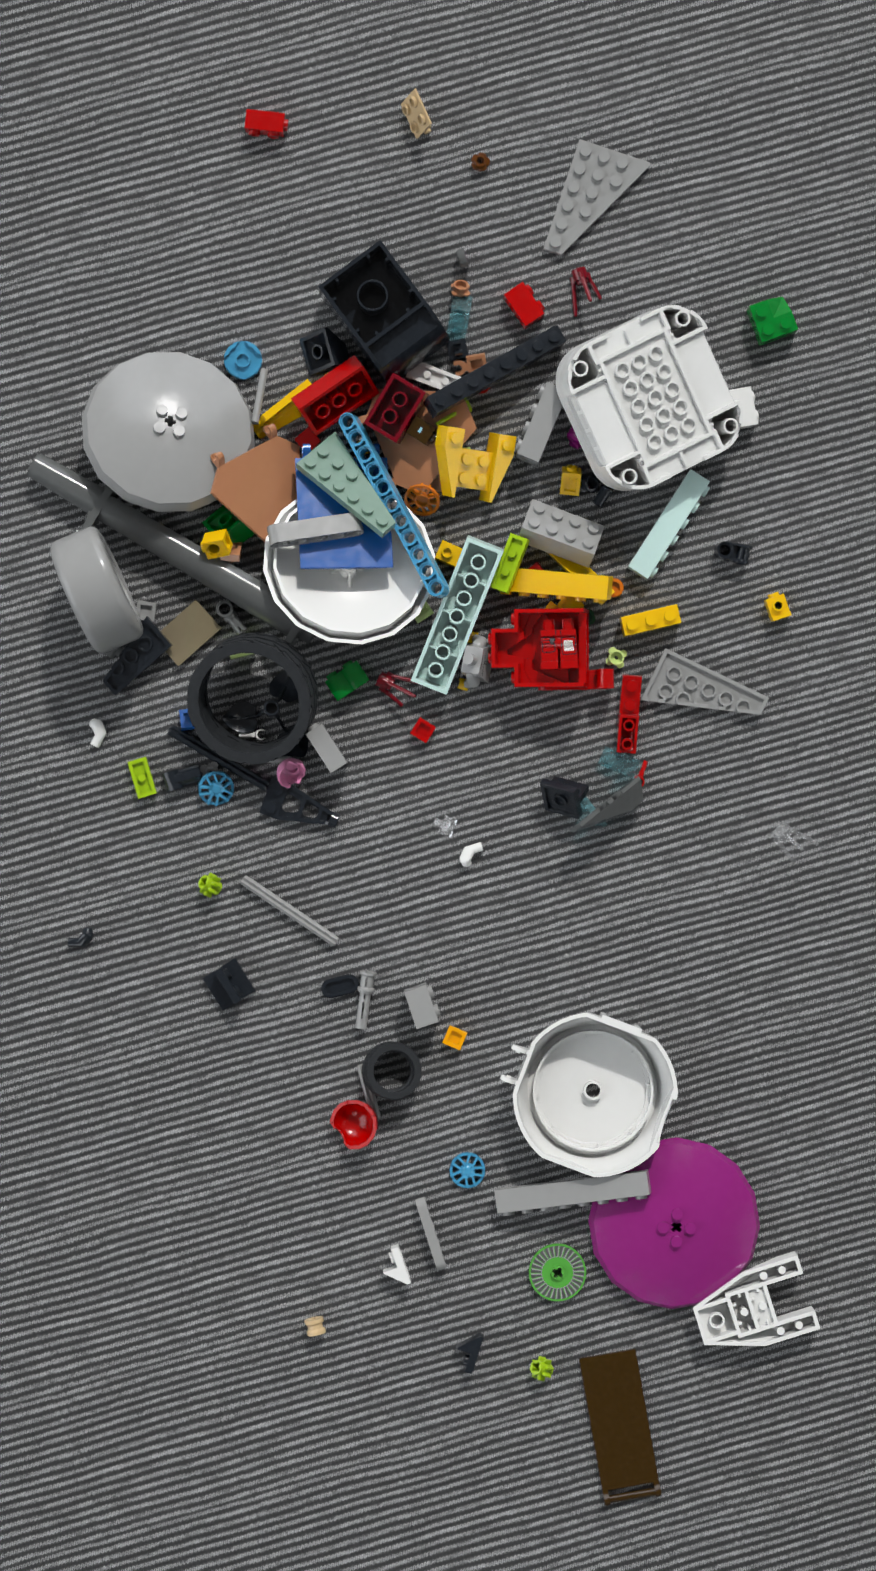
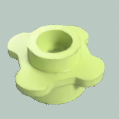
M611 647L608 650L609 656L606 659V664L622 668L627 652Z

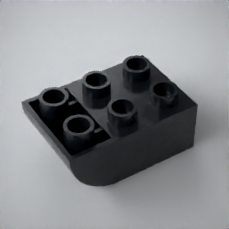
M381 240L318 286L321 298L386 384L392 373L400 377L405 376L450 342L448 334L436 314Z

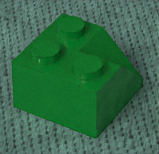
M783 297L764 300L750 305L746 310L759 346L794 334L798 330L792 310Z

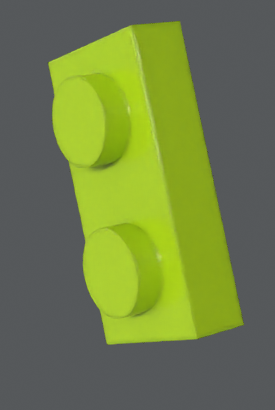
M147 757L127 762L138 799L157 794Z

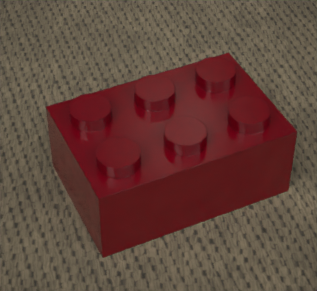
M392 373L364 424L392 441L401 444L406 431L418 415L424 400L429 394L397 374Z

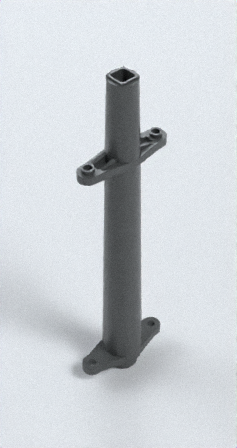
M37 453L28 467V477L87 513L85 523L81 529L90 526L96 527L99 521L280 631L287 636L284 641L290 643L289 645L294 646L299 639L309 644L314 638V634L296 626L274 602L267 584L229 562L220 560V557L208 560L206 554L202 552L201 546L115 498L116 493L107 485L101 487L42 453Z

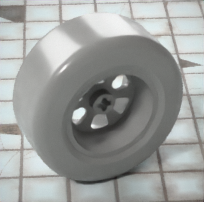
M90 526L53 542L50 553L56 573L69 604L94 650L104 654L139 639L143 634L139 613L119 566L100 531Z

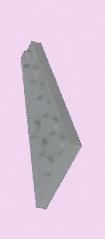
M665 648L640 700L761 715L769 697Z

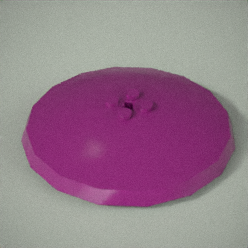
M679 1137L660 1140L659 1148L648 1159L638 1166L625 1171L631 1172L648 1169L651 1194L647 1195L646 1199L636 1200V1197H628V1201L617 1202L616 1199H611L606 1204H598L597 1201L592 1202L588 1222L593 1253L610 1281L639 1302L675 1309L697 1305L746 1269L753 1259L760 1221L755 1192L735 1162L709 1144ZM674 1222L676 1224L680 1223L678 1228L672 1229Z

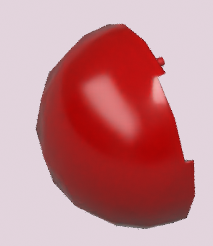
M347 1100L340 1103L333 1110L330 1118L331 1125L341 1133L344 1144L348 1149H361L367 1146L376 1136L378 1130V1120L375 1111L370 1105L360 1100Z

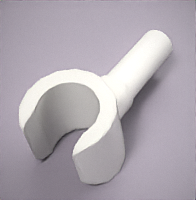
M258 729L256 732L239 733V738L251 737L257 740H264L265 738H259L257 734L259 731L265 730Z

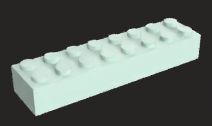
M467 536L448 584L449 593L441 602L411 681L447 695L504 549L472 536Z

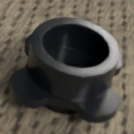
M583 473L581 475L580 491L595 493L599 485L598 478L595 474L590 476L587 473Z

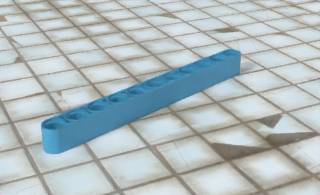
M343 413L339 418V425L370 484L395 520L394 529L430 595L437 598L446 597L449 593V585L361 420L351 413ZM352 418V425L347 427L348 420ZM361 435V441L356 443V437ZM370 451L369 459L365 460V453ZM379 468V474L374 477V469ZM388 484V490L382 493V487ZM396 500L397 506L392 510L391 503ZM405 517L406 523L400 526L401 518ZM411 534H414V541L412 543H409V536ZM423 550L424 556L418 560L417 554ZM429 567H432L433 573L427 577L426 571ZM441 584L442 590L436 593L435 587Z

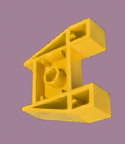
M438 425L435 447L442 495L455 498L456 487L480 490L479 500L492 503L514 456L517 437L489 432L487 451L462 448L465 429Z

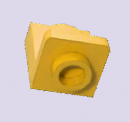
M576 465L562 466L560 494L579 496L581 468H578Z

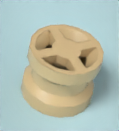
M315 1316L304 1320L305 1325L308 1327L307 1336H318L326 1333V1329L322 1324L324 1321L323 1316Z

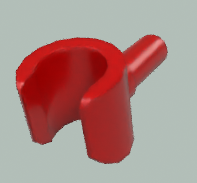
M646 760L643 761L638 775L633 778L635 779L639 776L642 779V787L645 783L643 777L648 764Z

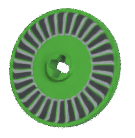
M561 1243L549 1244L542 1247L533 1256L529 1265V1279L534 1290L543 1298L551 1301H564L575 1296L583 1287L586 1279V1266L582 1256L571 1246ZM561 1268L562 1275L555 1277L553 1269Z

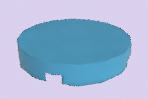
M235 342L225 352V368L236 379L246 380L253 378L262 367L261 352L251 342Z

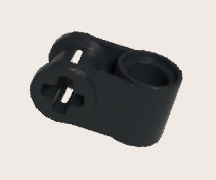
M723 541L715 546L714 554L720 560L749 566L748 558L753 546ZM722 545L728 548V554L726 556L720 553V547Z

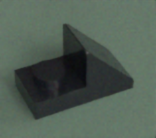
M478 1333L456 1344V1349L469 1353V1355L465 1354L462 1363L465 1366L466 1373H473L484 1339L483 1333Z

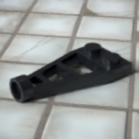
M272 777L259 811L261 814L278 820L324 824L336 828L340 817L339 813L332 812L291 784L290 788L281 786L275 777ZM290 794L299 799L301 805L297 812H286L283 810L282 806L287 795ZM306 804H311L318 808L317 817L311 818L302 814ZM328 815H331L330 820H329V822H328V821H327V816H328Z

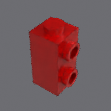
M246 109L244 129L248 135L259 137L262 134L268 135V138L279 139V136L284 137V131H288L289 120L286 119L285 113Z

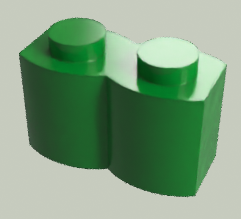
M350 660L342 666V671L339 673L333 671L326 676L328 680L325 681V684L337 701L369 681V678L357 661L353 663Z

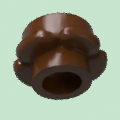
M482 152L474 154L471 158L472 168L480 172L485 171L490 164V159Z

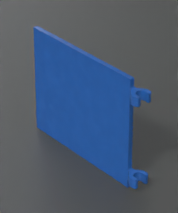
M302 444V458L311 452L310 444ZM373 444L374 447L376 448L378 454H379V453H380V446H379V444ZM295 458L298 520L351 513L296 468V464L302 458ZM354 458V460H355L356 463L358 464L359 468L361 469V471L363 472V474H364L365 477L367 478V476H366V474H365L363 468L361 467V465H360L358 459H357V458ZM381 458L388 471L387 458ZM379 468L373 471L375 477L379 474ZM388 484L382 487V493L388 490ZM362 522L364 533L359 536L299 545L300 569L393 568L391 531L381 538Z

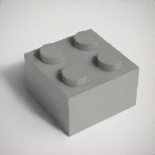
M425 982L404 989L416 1029L439 1022L438 1017L441 1016L438 1004H433L432 999L435 998L431 985L427 986Z

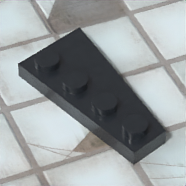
M146 616L142 623V636L125 647L121 656L103 679V683L115 696L173 646L148 616Z

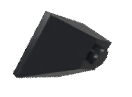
M324 327L300 339L309 376L332 371L350 358L346 344L328 327Z

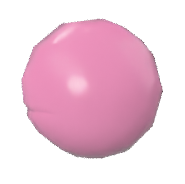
M295 758L285 759L277 767V779L280 785L286 788H290L291 784L294 783L300 784L306 773V768L302 761Z

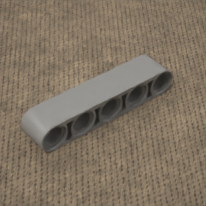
M352 513L276 523L267 527L271 548L355 537L364 533L362 521Z

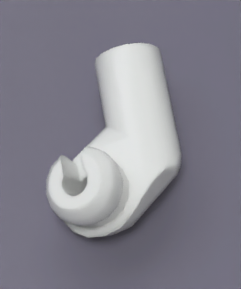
M94 718L89 723L95 734L90 744L99 748L106 735V730L103 722Z
M481 842L466 846L460 855L462 866H470L473 855L483 851Z

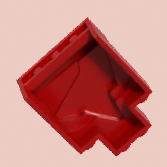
M584 608L514 609V613L511 614V624L514 625V629H491V633L488 634V644L491 645L488 663L491 664V668H514V672L511 673V682L514 683V687H589V610ZM573 618L574 629H577L579 668L561 669L559 650V669H541V630H543L544 619H555V629H562V619Z

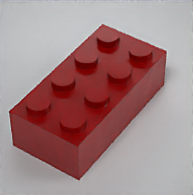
M354 355L292 397L291 400L309 428L317 436L339 421L343 413H351L377 395L379 391L364 366Z

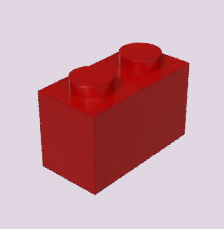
M521 282L505 293L503 299L523 328L526 329L544 317L545 308L540 300L536 301L532 296L534 292L529 284L525 285L524 282Z

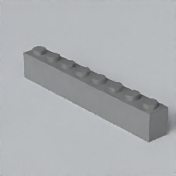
M647 1169L623 1172L607 1177L591 1176L497 1188L494 1192L497 1213H503V1216H510L515 1214L514 1211H522V1214L532 1213L533 1209L538 1208L541 1211H549L554 1206L566 1209L571 1208V1204H578L579 1207L589 1206L590 1202L595 1201L598 1204H606L611 1199H616L617 1202L628 1201V1197H636V1200L646 1199L647 1195L651 1194V1186Z

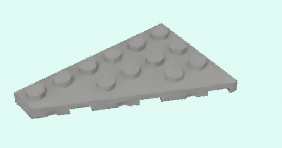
M579 139L543 250L562 256L649 168L650 162Z

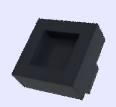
M465 338L452 340L447 343L450 362L466 359L468 350Z

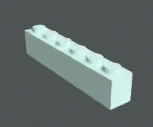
M689 470L628 565V569L645 580L649 577H654L658 571L656 565L659 561L663 562L669 553L666 551L668 546L675 544L679 538L676 535L680 528L684 530L689 522V519H687L690 512L694 514L700 505L697 502L700 496L705 497L709 491V480L695 471Z

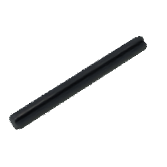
M175 725L169 728L167 733L169 736L265 791L269 786V780L238 762L230 761L218 755L204 742Z

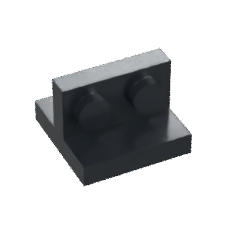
M554 776L552 780L543 778L540 782L545 810L580 819L582 816L580 803L589 792L588 785Z
M236 957L203 978L222 1010L238 1003L256 990Z

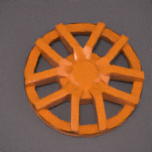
M421 483L409 487L404 496V503L412 513L419 516H428L435 513L439 508L440 494L430 484L428 486Z

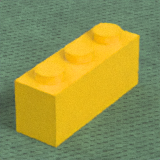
M677 604L619 618L623 637L681 623Z

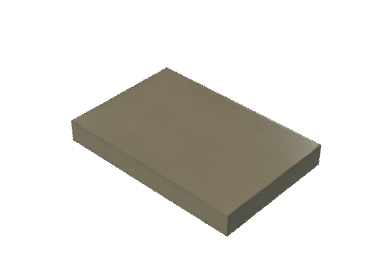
M195 600L161 630L173 645L166 653L180 666L222 628L201 604Z

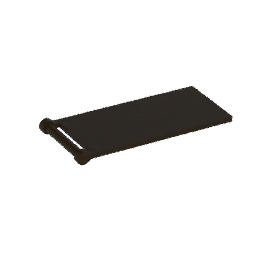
M633 1348L579 1358L605 1506H609L614 1502L642 1497L662 1496L636 1350ZM653 1482L654 1488L609 1495L608 1490Z

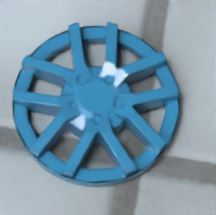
M212 771L205 774L198 784L199 796L208 805L218 806L228 802L234 792V784L231 777L221 771ZM213 775L215 780L211 782L209 777ZM216 775H221L223 777L217 780ZM226 778L229 780V781L226 782L225 784H222V782H223ZM205 779L208 781L209 784H203ZM223 792H226V793H228L229 795L226 797V796L223 795L222 793H223ZM213 796H216L215 802L211 801Z
M460 1153L454 1157L450 1164V1176L453 1182L462 1188L477 1186L485 1176L484 1162L475 1153ZM468 1156L466 1162H464L460 1157ZM470 1156L475 1157L473 1163L469 1162ZM457 1159L462 1163L461 1166L455 1163ZM477 1160L480 1161L482 1166H475ZM453 1166L459 1170L453 1173ZM475 1169H482V1174L475 1173ZM460 1173L462 1176L456 1180L454 1176ZM474 1176H479L480 1179L475 1182ZM465 1178L466 1185L459 1182ZM467 1178H472L473 1184L468 1185Z

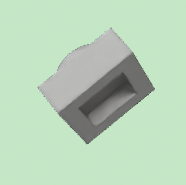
M138 600L137 611L141 621H144L146 616H148L155 622L157 603Z

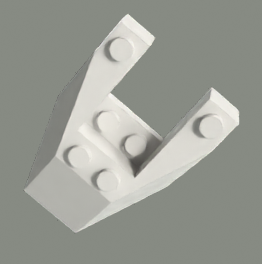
M795 1251L777 1256L741 1272L693 1307L704 1345L767 1346L820 1329L815 1310L812 1306L777 1317L774 1311L767 1285L803 1274L798 1255Z

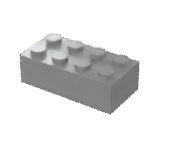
M547 382L546 386H541L536 398L539 400V403H534L529 417H532L531 422L526 421L522 434L525 436L523 440H518L514 451L517 453V459L536 467L563 406L557 394L556 385Z
M532 499L519 536L529 539V546L589 568L604 526Z

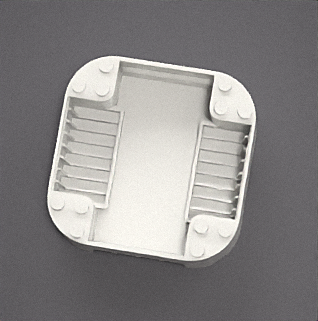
M668 305L648 311L572 348L559 363L556 372V390L593 473L603 484L612 489L631 491L651 488L725 451L739 436L740 426L743 424L742 404L740 400H733L727 387V382H725L719 369V364H717L711 351L712 349L703 333V330L708 327L703 319L693 310H688L679 305Z

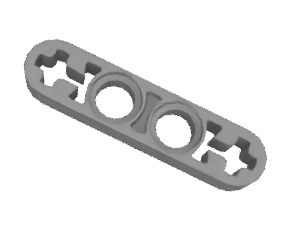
M425 1197L415 1199L437 1271L445 1269L447 1266Z

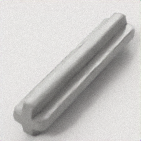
M363 1064L357 1065V1070L366 1103L373 1108L378 1119L380 1118V1111L376 1096L366 1086L362 1075Z

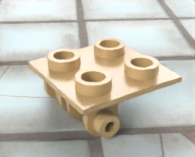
M415 88L401 103L403 114L409 121L412 133L418 139L423 133L428 134L431 132L432 122Z

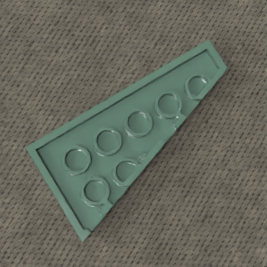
M336 431L296 464V468L381 538L395 527V520Z

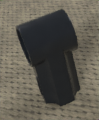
M197 764L181 770L176 769L163 773L162 776L167 792L183 788L185 785L200 781L202 773Z

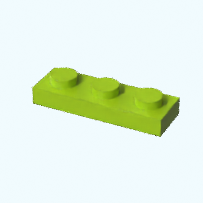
M510 533L490 588L509 594L529 544V539Z

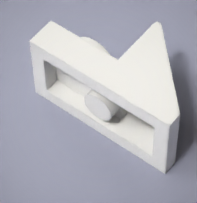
M399 1244L391 1246L392 1252H389L392 1264L396 1263V1265L383 1269V1273L408 1285L411 1283V1278Z

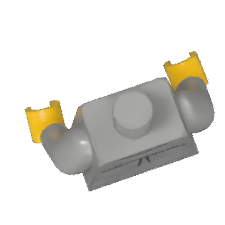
M471 632L467 643L472 644L465 647L461 673L466 676V679L459 678V685L457 686L461 690L468 691L469 688L479 686L480 682H489L491 664L488 663V654L491 653V646H487V639L478 635V632Z

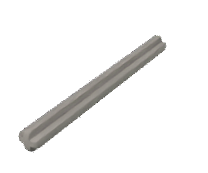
M247 875L240 881L241 885L330 945L334 946L339 940L332 932Z

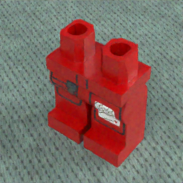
M573 618L562 619V629H555V619H544L543 630H541V669H559V650L561 669L579 668L577 629H574Z

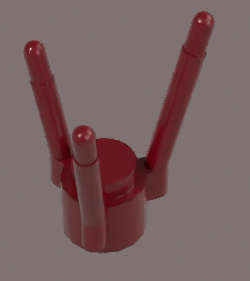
M586 267L572 270V277L569 278L572 288L574 317H577L576 283L577 286L584 287L589 302H592V297L587 286L588 282L598 299H602Z
M382 671L375 684L380 687L379 691L385 693L401 707L404 704L388 691L392 687L408 696L416 698L415 694L394 684V679L414 684L418 683L411 681V678L395 675L389 671L386 674Z

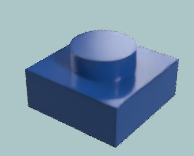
M188 709L179 710L181 730L195 729L191 723Z

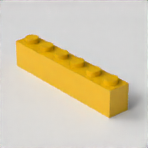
M519 568L509 594L500 592V594L512 595L513 591L519 592V596H530V593H535L539 598H549V595H556V599L567 600L569 596L575 597V601L586 602V598L594 599L593 602L605 603V600H611L613 576Z

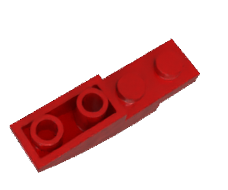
M622 674L616 750L619 753L636 754L642 676Z

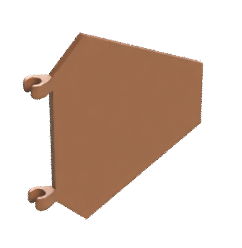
M378 389L379 393L373 397L367 414L358 417L363 425H365L364 421L383 389ZM425 391V392H427L429 395H431V394L435 393L436 391ZM466 401L434 419L423 404L417 415L433 427L438 428L436 422L456 412L455 417L440 425L465 429L463 445L477 429ZM374 430L383 454L387 458V463L394 477L392 480L395 486L398 485L409 489L413 485L423 483L429 486V484L433 483L439 475L435 442L427 446L406 433L401 444H398Z
M275 424L263 427L264 433L270 440L226 463L222 452L213 453L210 456L212 462L217 467L210 494L264 542L268 535L267 527L274 524L281 510L297 499L295 458H300V446L279 437Z

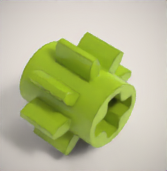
M211 872L208 876H202L198 883L199 892L209 898L212 897V894L218 895L222 889L221 878Z
M539 1356L538 1360L533 1359L530 1365L532 1377L543 1382L545 1377L551 1378L554 1370L551 1364L552 1360Z

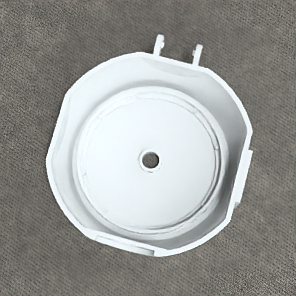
M588 1012L580 1013L551 1024L531 1042L529 1048L515 1044L512 1045L511 1049L515 1050L516 1053L520 1054L521 1052L526 1055L517 1078H513L510 1075H501L500 1079L507 1083L515 1084L513 1089V1105L516 1119L525 1139L539 1156L592 1177H607L623 1173L638 1166L659 1148L666 1117L672 1104L678 1097L677 1080L672 1063L664 1048L654 1037L642 1032L640 1026L635 1024L632 1026L608 1017L603 1012H600V1015ZM590 1084H597L600 1087V1092L595 1097H590L586 1094V1088Z

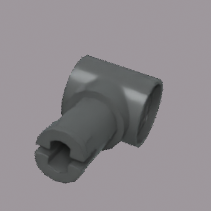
M222 600L216 605L217 614L222 617L225 623H229L236 635L242 634L239 627L243 632L248 629L239 619L238 613L229 601ZM224 604L230 606V612L226 615L220 612V607Z

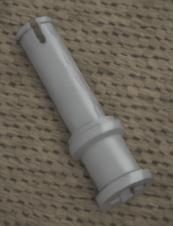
M360 970L361 980L360 986L357 988L360 995L355 1028L365 1030L367 1029L371 994L375 990L373 988L374 976L377 975V972Z

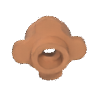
M456 280L451 284L453 289L451 294L453 296H470L468 282Z

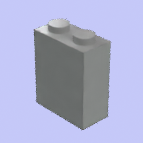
M315 723L308 728L309 732L306 733V736L330 773L335 772L348 763L323 724Z

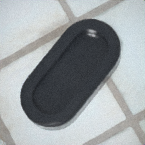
M353 974L330 978L323 982L321 991L327 998L351 994L357 990L359 980Z

